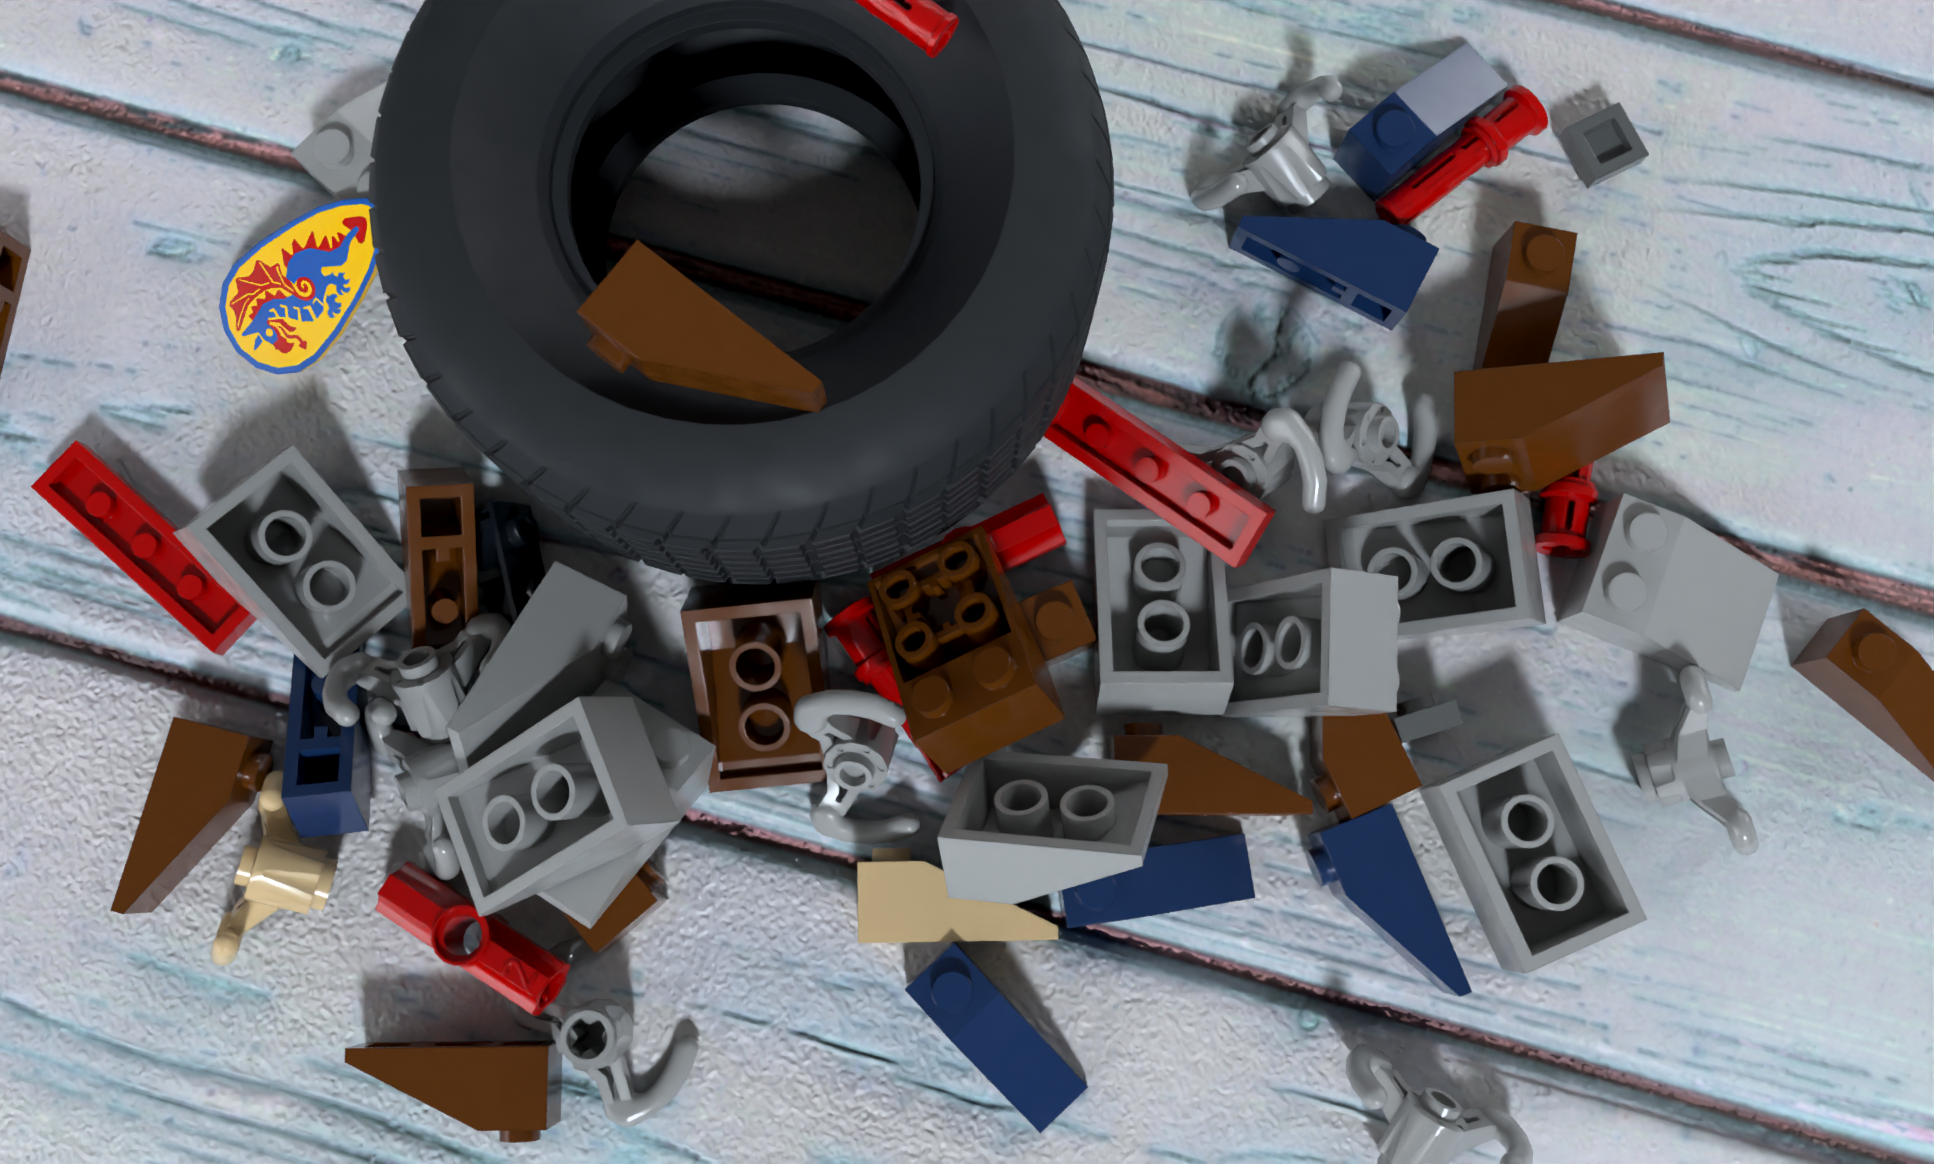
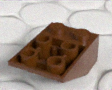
M982 525L867 582L913 742L946 774L1066 718L1045 659Z

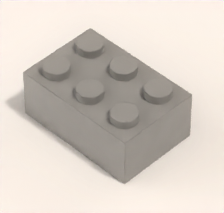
M1559 733L1531 739L1419 789L1503 970L1524 974L1530 973L1648 920Z

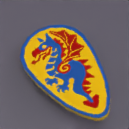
M369 198L343 199L319 206L290 221L258 242L233 264L222 283L219 310L224 332L236 352L255 368L277 375L305 371L322 360L344 333L378 272L374 255L379 253V249L373 248L369 215V209L373 208L374 204L369 202Z

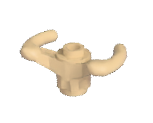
M282 771L269 773L261 789L257 806L262 816L263 838L259 848L245 845L233 884L247 887L244 896L235 904L234 909L226 912L221 918L211 948V959L220 966L229 965L235 960L243 934L279 908L308 914L309 908L323 911L330 892L338 859L325 857L327 850L299 843L287 809L281 799Z

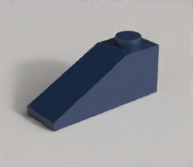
M1467 42L1395 90L1351 127L1333 160L1375 202L1462 128L1464 123L1476 116L1504 92L1508 84Z
M1243 216L1229 244L1230 249L1391 331L1407 313L1440 249L1428 243L1426 237L1417 229L1405 224L1393 225L1385 220Z
M363 643L358 649H356L353 653H356V652H364V653H365V645H364V643ZM294 654L281 799L301 838L369 831L372 768L370 737L364 714L365 707L368 704L367 689L358 684L349 689L348 697L358 707L360 712L359 719L354 725L349 727L339 725L326 713L322 701V690L327 675L324 678H319Z
M1393 804L1381 805L1353 819L1340 820L1307 834L1312 848L1306 850L1305 855L1309 868L1320 887L1328 885L1334 897L1441 992L1459 997L1472 992Z
M1245 833L1148 847L1142 867L1058 891L1063 926L1074 928L1255 898Z
M956 941L951 942L907 983L905 991L950 1041L1039 1133L1047 1128L1088 1088L1084 1081Z

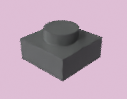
M1620 102L1567 126L1558 136L1587 189L1641 164L1649 155Z
M1432 694L1398 703L1397 718L1390 719L1401 743L1464 725L1456 699L1435 705Z

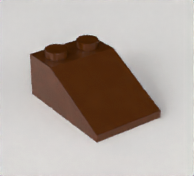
M1664 352L1454 372V444L1472 495L1513 488L1520 493L1524 491H1538L1670 423Z
M819 579L786 584L723 583L691 587L680 614L700 736L716 746L708 781L710 793L826 782L827 774L823 766L825 758L820 741L799 730L793 721L795 704L802 696L831 690L827 637L823 630L825 621Z

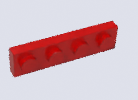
M1075 376L1063 404L1058 409L1059 411L1045 432L1044 437L1232 567L1237 568L1245 565L1276 510Z
M75 440L31 486L32 489L212 653L223 656L257 620L208 573L177 539L173 532L178 527L88 445Z

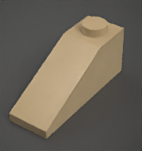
M873 848L872 862H857L858 943L1059 940L1057 925L1014 904L948 898L944 871L926 861H911V848Z

